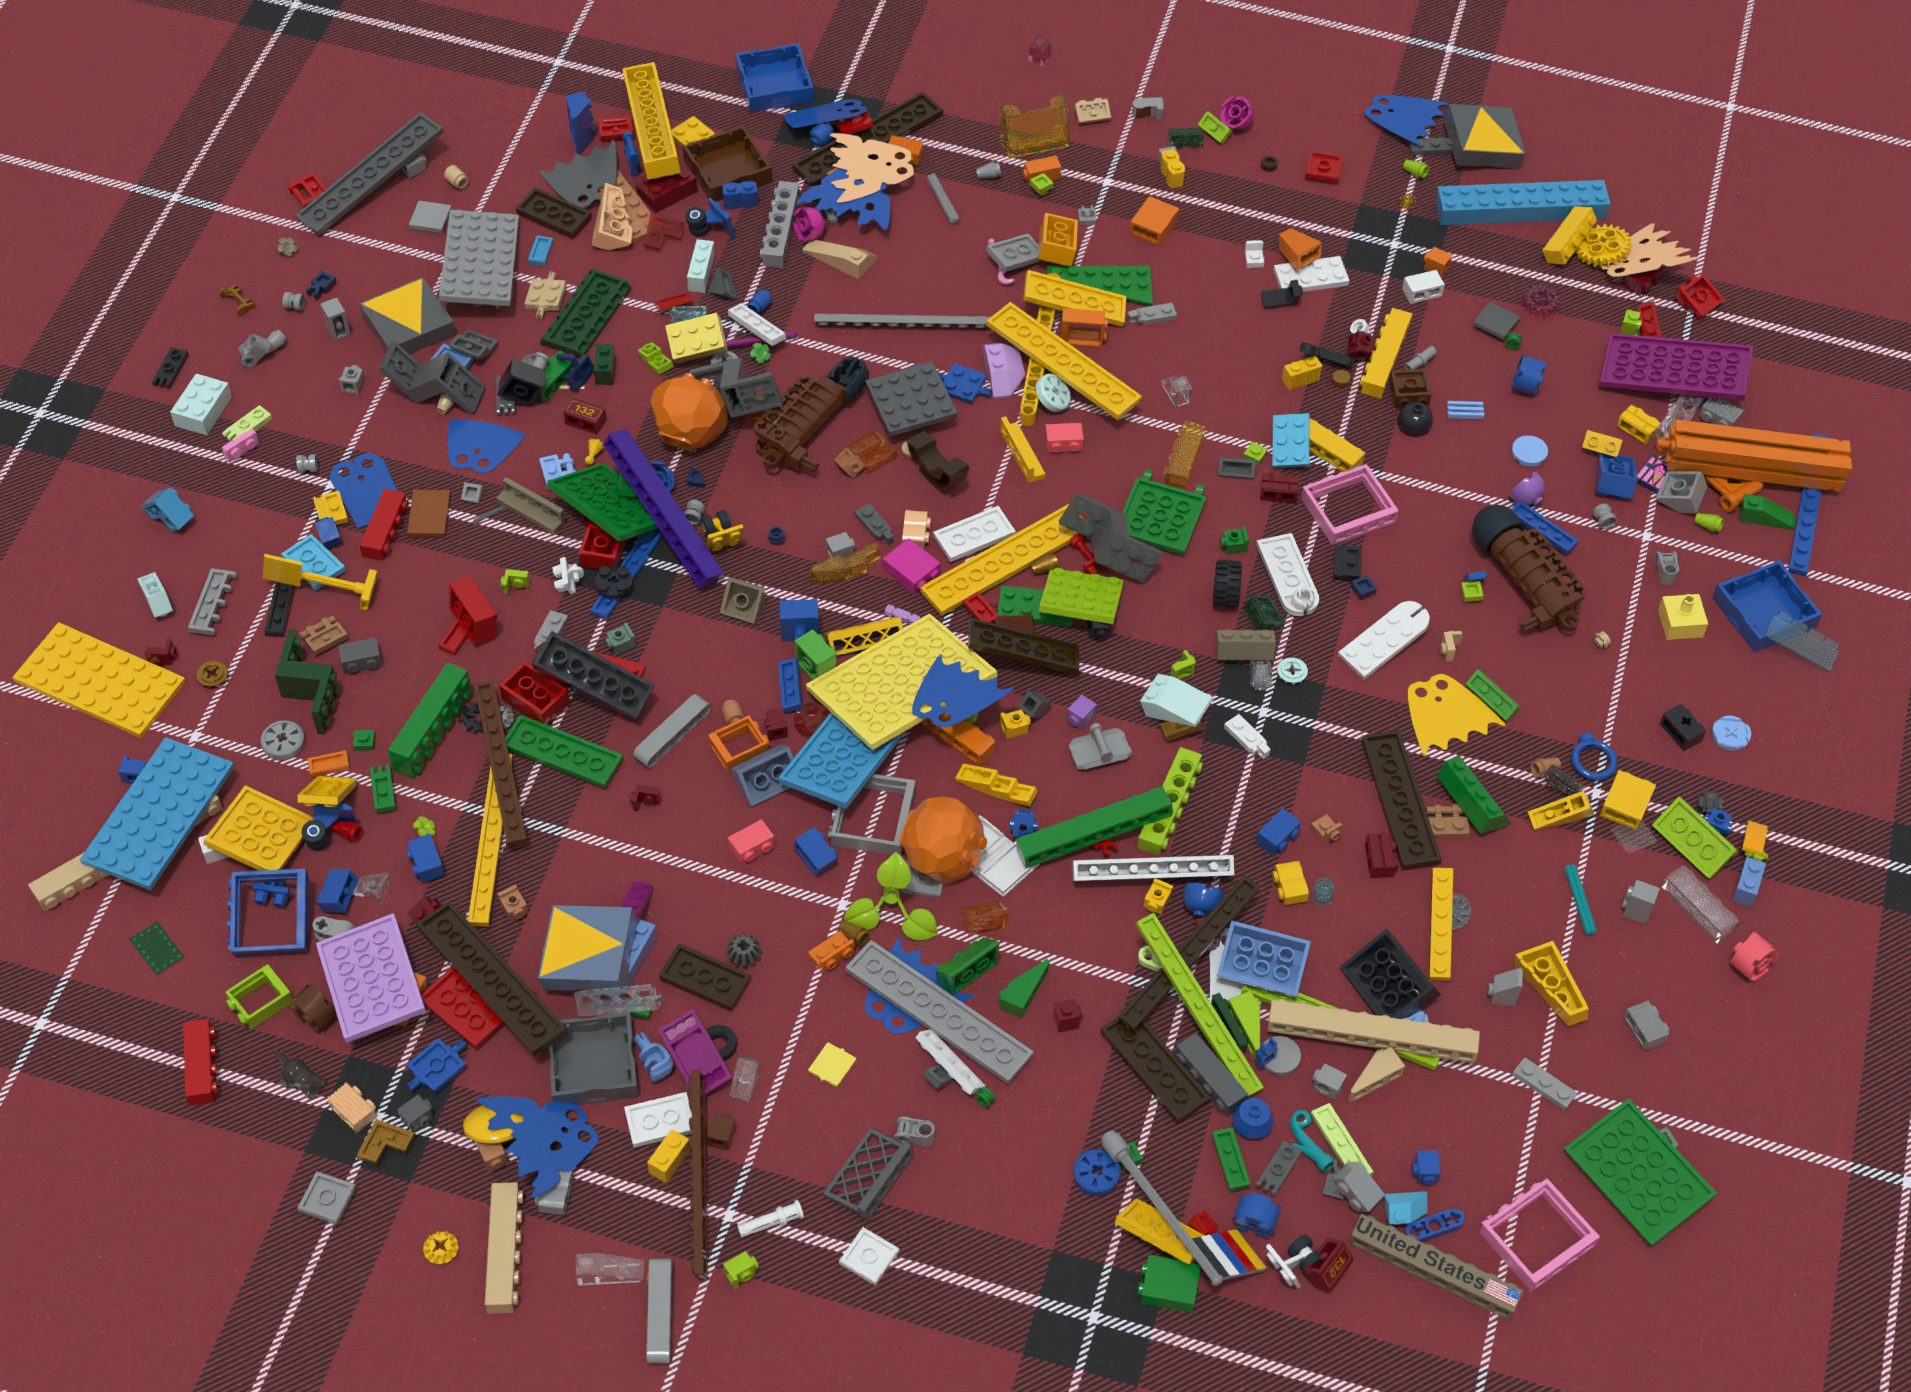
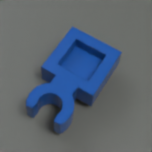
M1270 1037L1267 1044L1262 1043L1256 1052L1255 1063L1259 1068H1262L1277 1057L1278 1043L1272 1037Z

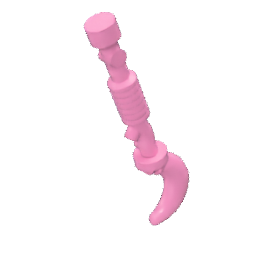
M994 239L988 240L989 245L995 243ZM999 266L998 281L1005 285L1014 282L1013 278L1006 279L1004 277L1005 272Z

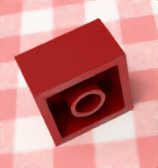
M588 524L579 550L580 566L600 569L603 566H619L626 546V540L619 542L598 525Z

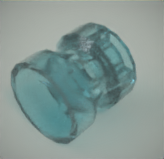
M1320 878L1316 881L1313 900L1317 904L1327 905L1332 901L1335 889L1333 881L1328 878Z

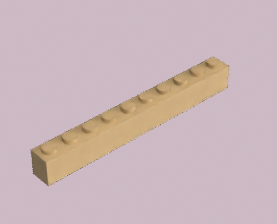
M217 795L196 825L210 816L216 815L223 809ZM82 853L31 882L28 886L43 911H46L49 908L55 907L63 900L73 897L84 888L92 886L98 880L109 876V874L81 864L80 858L84 854Z
M1282 999L1271 1001L1267 1029L1270 1032L1380 1049L1392 1047L1394 1051L1475 1063L1478 1055L1480 1031H1474L1471 1028L1461 1029L1450 1025H1435L1426 1021L1415 1022L1407 1018L1396 1019L1387 1015L1376 1016L1370 1015L1367 1012L1357 1013L1346 1009L1337 1010L1326 1006L1317 1007L1302 1002L1291 1003Z

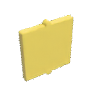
M827 1042L808 1069V1072L819 1077L822 1082L826 1081L838 1087L857 1058L845 1052L843 1048L839 1049Z

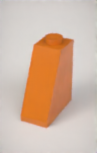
M1292 228L1279 234V250L1295 269L1299 270L1321 258L1322 242Z

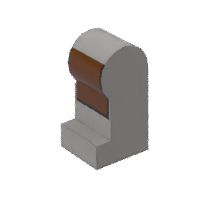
M1163 98L1135 99L1132 106V115L1136 118L1146 116L1156 117V120H1163Z

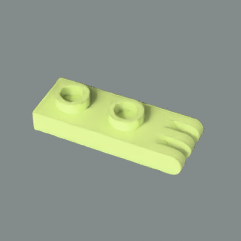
M259 405L223 432V436L232 441L251 428L257 431L272 420V416Z

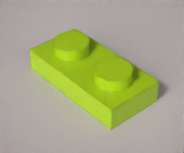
M1208 111L1197 124L1222 144L1233 131Z

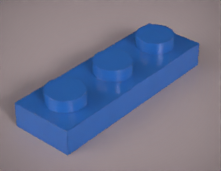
M795 657L778 662L782 710L784 713L803 708L799 661Z

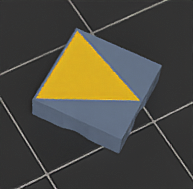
M553 905L538 980L544 990L573 991L587 989L597 992H624L629 968L628 958L637 925V917L632 907Z

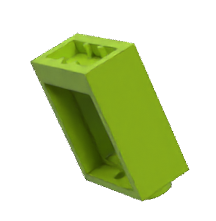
M268 964L225 992L228 998L226 1000L228 1007L232 1011L236 1010L240 1022L243 1025L247 1024L251 1030L287 1007L293 1000L288 988ZM265 983H268L278 997L249 1015L238 1001Z

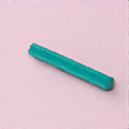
M1574 864L1567 865L1565 872L1585 934L1587 936L1594 935L1597 929L1577 867Z

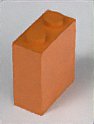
M1149 196L1131 220L1130 234L1160 246L1178 221L1179 208Z

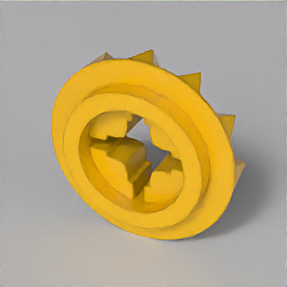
M436 1231L435 1234L429 1235L426 1242H424V1255L431 1263H448L458 1252V1241L454 1234L452 1235L447 1231ZM436 1242L441 1245L445 1243L444 1247L446 1252L442 1249L436 1250Z

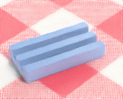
M1447 401L1449 419H1484L1483 402Z

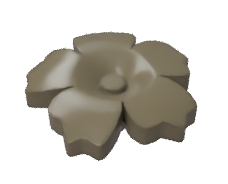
M280 238L278 240L277 251L279 253L284 252L283 254L287 258L291 257L292 253L298 251V246L294 245L295 241L293 238Z

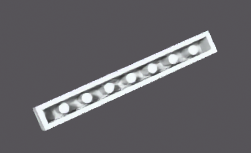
M1234 855L1072 860L1073 881L1234 875Z

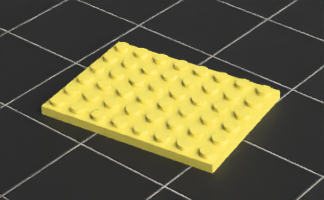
M929 613L807 683L806 688L871 750H874L926 719L912 713V706L922 681L939 655H942V662L945 665L960 661V668L963 672L979 670L978 677L980 680H990L998 677L991 665L972 649L968 648L964 642ZM942 702L940 705L944 707L947 706V703ZM924 704L919 708L923 713H927L932 709L928 704Z

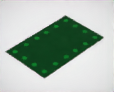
M155 922L129 939L156 975L184 958V955L158 922Z

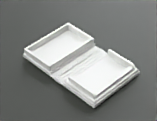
M979 815L978 817L984 828V836L987 838V846L981 852L979 866L974 868L972 873L999 895L1005 897L1040 864L1025 868L1017 852L1016 841L1014 843L1010 841L1000 830Z

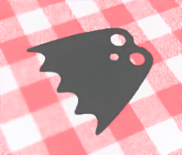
M613 140L610 146L604 150L594 146L591 154L585 157L575 154L573 161L569 164L557 161L554 170L551 172L539 170V172L548 184L566 201L581 208L588 206L594 199L601 200L602 195H599L597 191L600 187H604L605 183L615 186L617 171L615 141ZM591 184L592 187L587 189V185ZM587 195L588 200L580 203L578 202V197Z

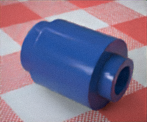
M759 290L748 301L747 307L757 314L762 313L772 302L771 294L766 290Z

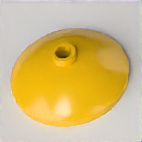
M484 1105L470 1112L463 1123L465 1134L477 1142L499 1143L515 1138L511 1135L513 1130L510 1128L487 1129L489 1119L497 1115V1113ZM510 1115L515 1123L523 1122V1115Z

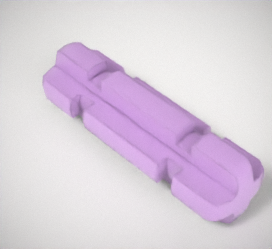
M890 604L885 608V615L900 617L901 621L906 623L910 622L912 624L920 619V616L911 615L910 612L898 607L895 609V606Z

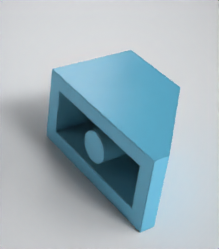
M1426 1191L1384 1195V1215L1389 1225L1412 1223L1427 1214Z

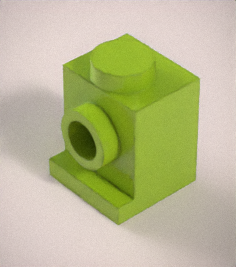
M1626 310L1620 334L1638 335L1642 320H1639L1640 312Z
M744 1251L725 1262L723 1267L725 1275L736 1290L739 1288L740 1282H747L756 1274L755 1269L759 1268V1265L754 1256L750 1257Z

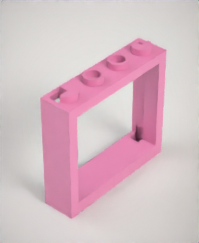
M1367 464L1346 472H1340L1329 478H1323L1315 483H1309V485L1303 486L1302 501L1332 545L1396 523L1399 510ZM1362 481L1382 510L1333 527L1315 498Z
M1548 1179L1541 1183H1534L1530 1187V1191L1526 1194L1522 1192L1517 1195L1514 1202L1510 1205L1504 1204L1493 1217L1491 1215L1487 1216V1219L1481 1223L1482 1227L1479 1232L1531 1292L1595 1247L1600 1238ZM1544 1196L1579 1235L1581 1240L1532 1274L1494 1230Z

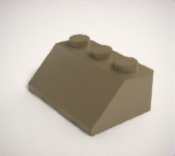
M1226 629L1217 630L1214 634L1217 660H1274L1276 645L1274 631Z

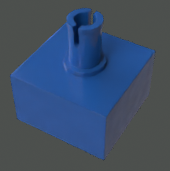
M818 599L780 601L781 642L795 641L812 629L819 634Z

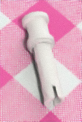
M795 1200L791 1205L783 1208L779 1206L774 1212L738 1224L737 1226L743 1238L774 1225H786L788 1221L796 1218L802 1219L804 1215L799 1201Z

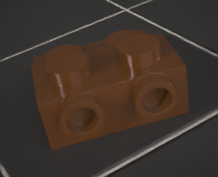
M1426 369L1390 371L1393 388L1392 396L1395 406L1402 408L1405 404L1413 401L1422 402L1426 405L1430 404L1432 393Z

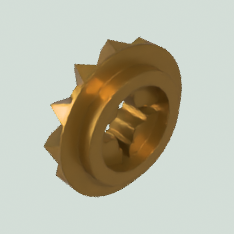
M219 661L206 662L199 667L196 674L197 680L202 686L211 688L216 685L218 687L221 682L225 683V678L228 677L227 667ZM215 673H216V676H217V677H214V676L209 677V674H215Z

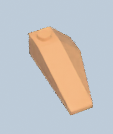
M605 183L593 233V246L612 250L631 244L633 230L632 226L629 225V215L625 210L626 203L622 188Z

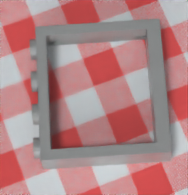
M873 774L863 787L904 794L894 841L840 833L846 808L837 806V810L833 809L832 813L833 826H829L828 837L831 838V846L888 855L897 852L902 856L903 847L900 846L899 838L912 809L916 780Z

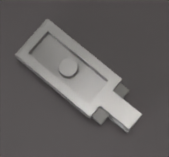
M1167 303L1129 311L1127 319L1129 324L1139 322L1143 325L1176 320L1177 313L1173 303Z
M550 610L535 637L534 650L547 640L551 631L559 635L562 633L568 621V615Z

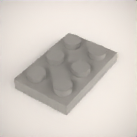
M1029 234L993 243L986 247L987 253L1004 272L1043 261L1038 259L1039 245Z

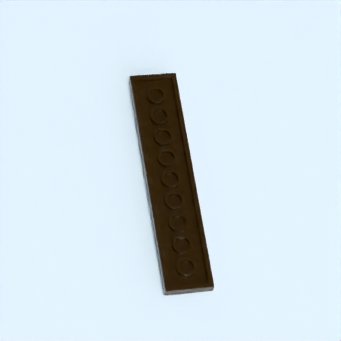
M922 91L872 119L873 127L850 135L860 137L862 143L871 139L889 143L892 135L904 137L943 115V109ZM834 140L794 162L792 169L811 186H816L821 183V180L827 176L828 172L836 168L833 165L841 159L835 155V152L831 151V148L848 147Z
M450 901L416 923L421 933L533 1056L568 1033L567 1028Z

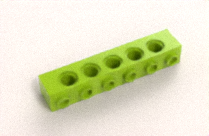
M1182 747L1179 748L1162 785L1170 801H1173V815L1145 825L1138 839V849L1160 856L1163 849H1167L1170 840L1168 836L1169 834L1173 835L1176 828L1175 821L1180 819L1183 813V808L1181 807L1183 803L1187 804L1190 797L1188 792L1190 788L1194 789L1197 781L1195 776L1202 771L1204 765L1201 762L1202 754Z

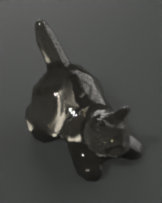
M277 1050L274 1051L277 1060L283 1065L279 1077L282 1086L287 1089L297 1086L308 1099H315V1091L319 1090L322 1085H326L327 1079L310 1070L303 1060L294 1057L289 1059L283 1053Z

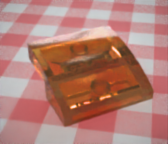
M876 431L847 446L865 464L863 469L868 473L898 457L897 451L886 444L885 437Z

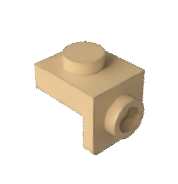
M1462 631L1443 633L1440 652L1444 654L1445 662L1453 661L1456 651L1455 645H1460L1463 636Z

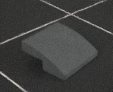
M1490 302L1475 319L1473 325L1504 340L1511 333L1512 328L1520 322L1521 316Z
M467 329L462 336L458 334L451 341L449 348L474 358L482 359L498 347V340Z

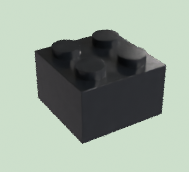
M512 359L500 378L497 395L531 407L544 387L546 370Z

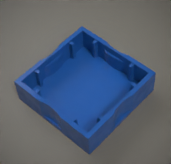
M799 43L778 46L767 50L735 53L736 69L749 112L814 102L813 85L809 72L805 68L804 57Z
M1780 560L1760 567L1752 573L1737 576L1717 584L1712 597L1753 652L1817 628L1822 613L1808 595L1799 588L1793 576Z

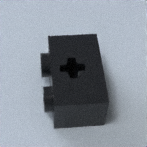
M1682 704L1663 713L1660 721L1663 729L1683 751L1702 742L1706 733L1704 726Z

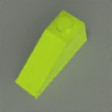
M1249 991L1230 998L1228 1003L1232 1016L1235 1015L1238 1019L1241 1032L1247 1035L1249 1041L1247 1048L1255 1060L1256 1052L1260 1048L1261 1005L1258 998L1254 997L1252 992Z

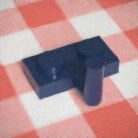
M557 353L556 355L557 360L571 362L573 367L564 378L571 391H577L594 371V365L589 355L583 354L579 360L576 359L574 354Z

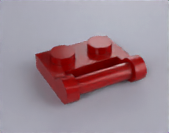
M626 114L624 117L605 119L598 117L601 141L623 139V134L627 131L631 132L634 138L631 114Z
M312 173L290 183L288 190L296 196L301 203V207L304 208L324 192L326 187L315 173ZM303 188L310 198L306 199L299 189Z

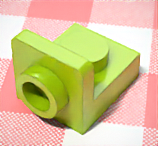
M506 569L505 576L501 577L500 583L504 589V594L509 595L510 587L529 588V572Z
M1187 650L1182 651L1181 661L1171 665L1170 676L1181 680L1194 674L1196 661Z

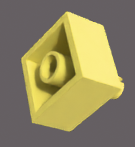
M1699 594L1662 597L1658 612L1666 640L1704 637L1708 621Z

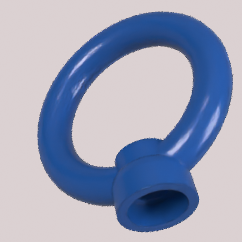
M1593 733L1581 735L1578 738L1580 743L1574 747L1571 755V761L1575 770L1581 776L1594 781L1605 780L1612 776L1617 768V757L1613 749L1606 743L1595 740ZM1594 747L1603 750L1609 758L1610 764L1608 769L1601 773H1593L1586 770L1580 763V752L1583 749L1590 750Z

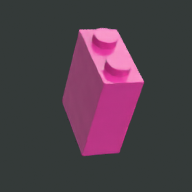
M910 538L883 558V570L913 595L919 592L924 584L940 576L941 563Z

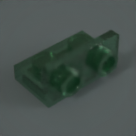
M1201 128L1168 129L1170 147H1203L1204 133Z
M1252 595L1244 606V610L1255 630H1266L1267 628L1282 629L1285 625L1270 596Z

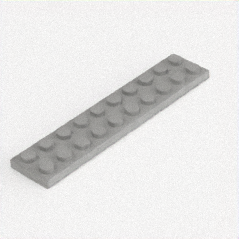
M872 940L845 967V971L929 1030L931 1029L936 1035L1007 1084L1015 1078L1034 1055V1051Z

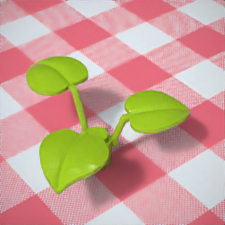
M894 852L878 868L877 879L884 886L883 896L880 898L877 906L874 907L871 899L862 898L851 904L844 916V921L870 930L879 922L880 916L876 910L881 907L884 901L888 904H895L897 902L904 917L907 919L902 924V930L906 936L914 940H927L938 933L935 918L927 909L918 908L913 910L910 916L907 914L899 898V889L908 886L911 880V872L906 861L897 852Z

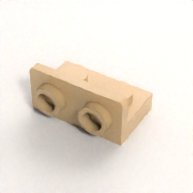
M1096 98L1088 102L1081 100L1075 103L1073 108L1077 115L1078 124L1111 119L1108 99Z

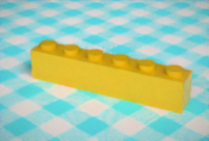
M1392 308L1390 314H1386L1384 320L1386 325L1381 327L1379 333L1381 338H1377L1374 346L1376 351L1373 350V354L1370 355L1369 360L1371 363H1367L1365 368L1366 376L1362 375L1360 381L1362 386L1361 393L1382 399L1390 378V371L1394 368L1410 327L1412 313Z

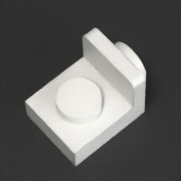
M1246 241L1244 254L1247 268L1264 267L1263 241Z

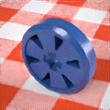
M1091 1149L1083 1152L1077 1158L1073 1171L1077 1186L1082 1191L1091 1195H1105L1114 1190L1119 1183L1121 1174L1119 1162H1114L1108 1153L1102 1149ZM1093 1170H1101V1175L1093 1174Z

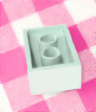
M1157 674L1140 702L1146 717L1196 727L1213 698L1175 677Z

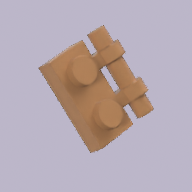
M333 615L320 619L319 623L313 626L309 625L305 627L304 631L299 633L315 656L348 639V634L340 623L336 622Z
M1434 804V806L1426 807L1427 814H1434V818H1429L1435 838H1469L1467 817H1459V814L1464 813V811L1458 804H1451V806ZM1441 814H1451L1452 817H1442Z

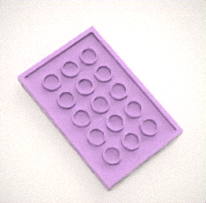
M394 913L316 943L346 1043L426 1012Z

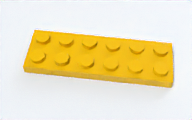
M1027 270L1025 275L1024 301L1063 311V308L1105 311V318H1108V323L1121 327L1125 323L1126 296Z

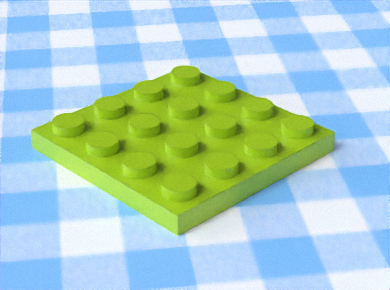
M1055 568L1049 572L1039 612L1114 624L1124 580L1117 577H1104L1098 574H1086L1080 571H1067L1062 568Z

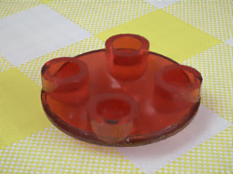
M808 701L803 708L795 713L793 717L794 726L799 733L805 736H812L831 712L821 704Z

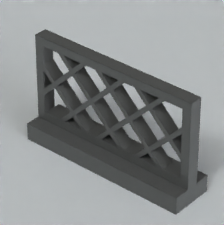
M870 1128L824 1191V1197L860 1215L861 1219L868 1222L914 1157L912 1145L905 1141L902 1144ZM872 1136L880 1140L879 1145L868 1147V1142ZM892 1146L897 1148L895 1154L886 1156L885 1148ZM882 1149L883 1157L871 1160L870 1152ZM868 1154V1161L856 1162V1158L859 1155ZM885 1162L886 1166L883 1170L874 1172V1164ZM871 1167L872 1173L859 1175V1168ZM856 1169L857 1177L845 1180L844 1175L846 1172ZM873 1178V1185L862 1189L861 1181ZM859 1182L860 1190L847 1191L846 1185ZM844 1186V1194L837 1196L832 1194L835 1188ZM858 1195L862 1196L858 1206L850 1203L849 1198Z

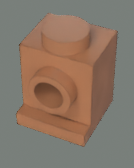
M516 885L497 893L499 904L510 922L520 919L528 913L527 904Z

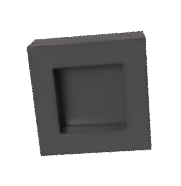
M940 1065L927 1068L923 1074L936 1089L949 1085L953 1080Z

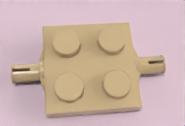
M551 271L549 272L547 279H532L524 305L526 309L537 310L535 316L537 319H543L545 311L560 310L567 284L565 280H554L556 273L553 271L552 273Z

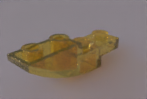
M875 542L865 546L856 553L848 555L846 558L841 553L832 556L828 560L816 564L809 569V581L811 583H832L862 575L868 572V564L880 559V547Z

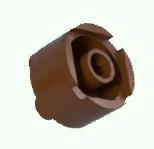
M308 984L288 1005L295 1012L294 1015L301 1022L307 1021L309 1023L308 1026L316 1033L322 1030L336 1015L334 1004L332 1002L329 1003L325 999L326 996Z

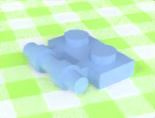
M568 453L564 454L563 459L559 460L557 454L539 458L546 485L548 480L576 471L573 467L574 461ZM561 468H566L567 471L562 472Z

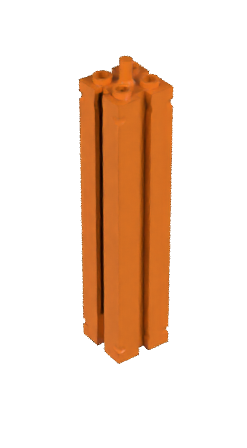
M1676 419L1674 425L1670 426L1669 437L1665 440L1657 439L1656 442L1657 447L1667 449L1664 461L1667 463V470L1699 471L1703 475L1822 490L1832 489L1841 492L1845 484V478H1848L1852 470V461L1849 458L1851 453L1850 441L1846 440L1839 441L1838 439L1694 421L1684 422L1683 420Z

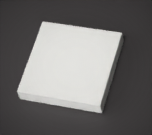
M862 1227L839 1260V1264L876 1286L899 1253V1248Z

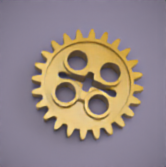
M1606 224L1603 227L1597 225V228L1594 229L1592 227L1575 251L1578 254V259L1582 258V262L1587 261V265L1593 263L1594 267H1596L1597 264H1600L1602 268L1606 264L1610 267V263L1617 265V260L1623 262V258H1627V254H1630V249H1632L1631 237H1629V233H1625V229L1619 230V226L1613 228L1612 224L1609 227H1606Z

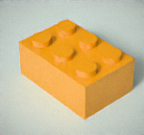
M1045 213L1040 227L1038 259L1071 266L1077 248L1078 220Z

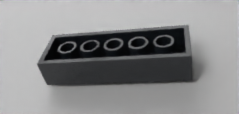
M553 631L550 632L533 663L534 670L635 723L655 686L651 682Z

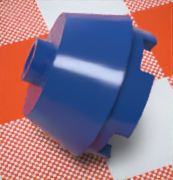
M1250 1098L1235 1108L1232 1122L1236 1132L1242 1138L1247 1140L1249 1138L1262 1139L1272 1130L1274 1116L1264 1101Z

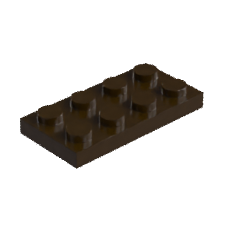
M536 187L516 207V213L572 238L592 217L590 211Z
M678 943L660 972L659 979L732 1011L751 980V975Z

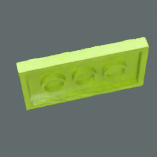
M1680 796L1652 824L1655 829L1709 879H1712L1738 852L1727 839Z

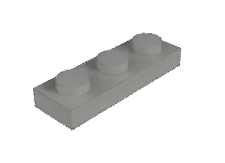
M1527 1058L1521 1061L1512 1076L1564 1111H1566L1578 1094Z

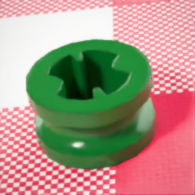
M1509 333L1506 337V347L1511 350L1519 349L1522 336L1518 333Z
M981 1087L980 1092L975 1093L976 1100L985 1108L990 1106V1102L993 1103L995 1101V1096L986 1087Z

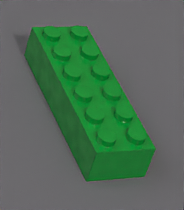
M447 663L388 749L393 772L413 780L417 774L422 772L425 762L432 757L434 749L442 742L444 734L452 727L456 716L461 714L466 701H469L472 697L473 691L468 670Z

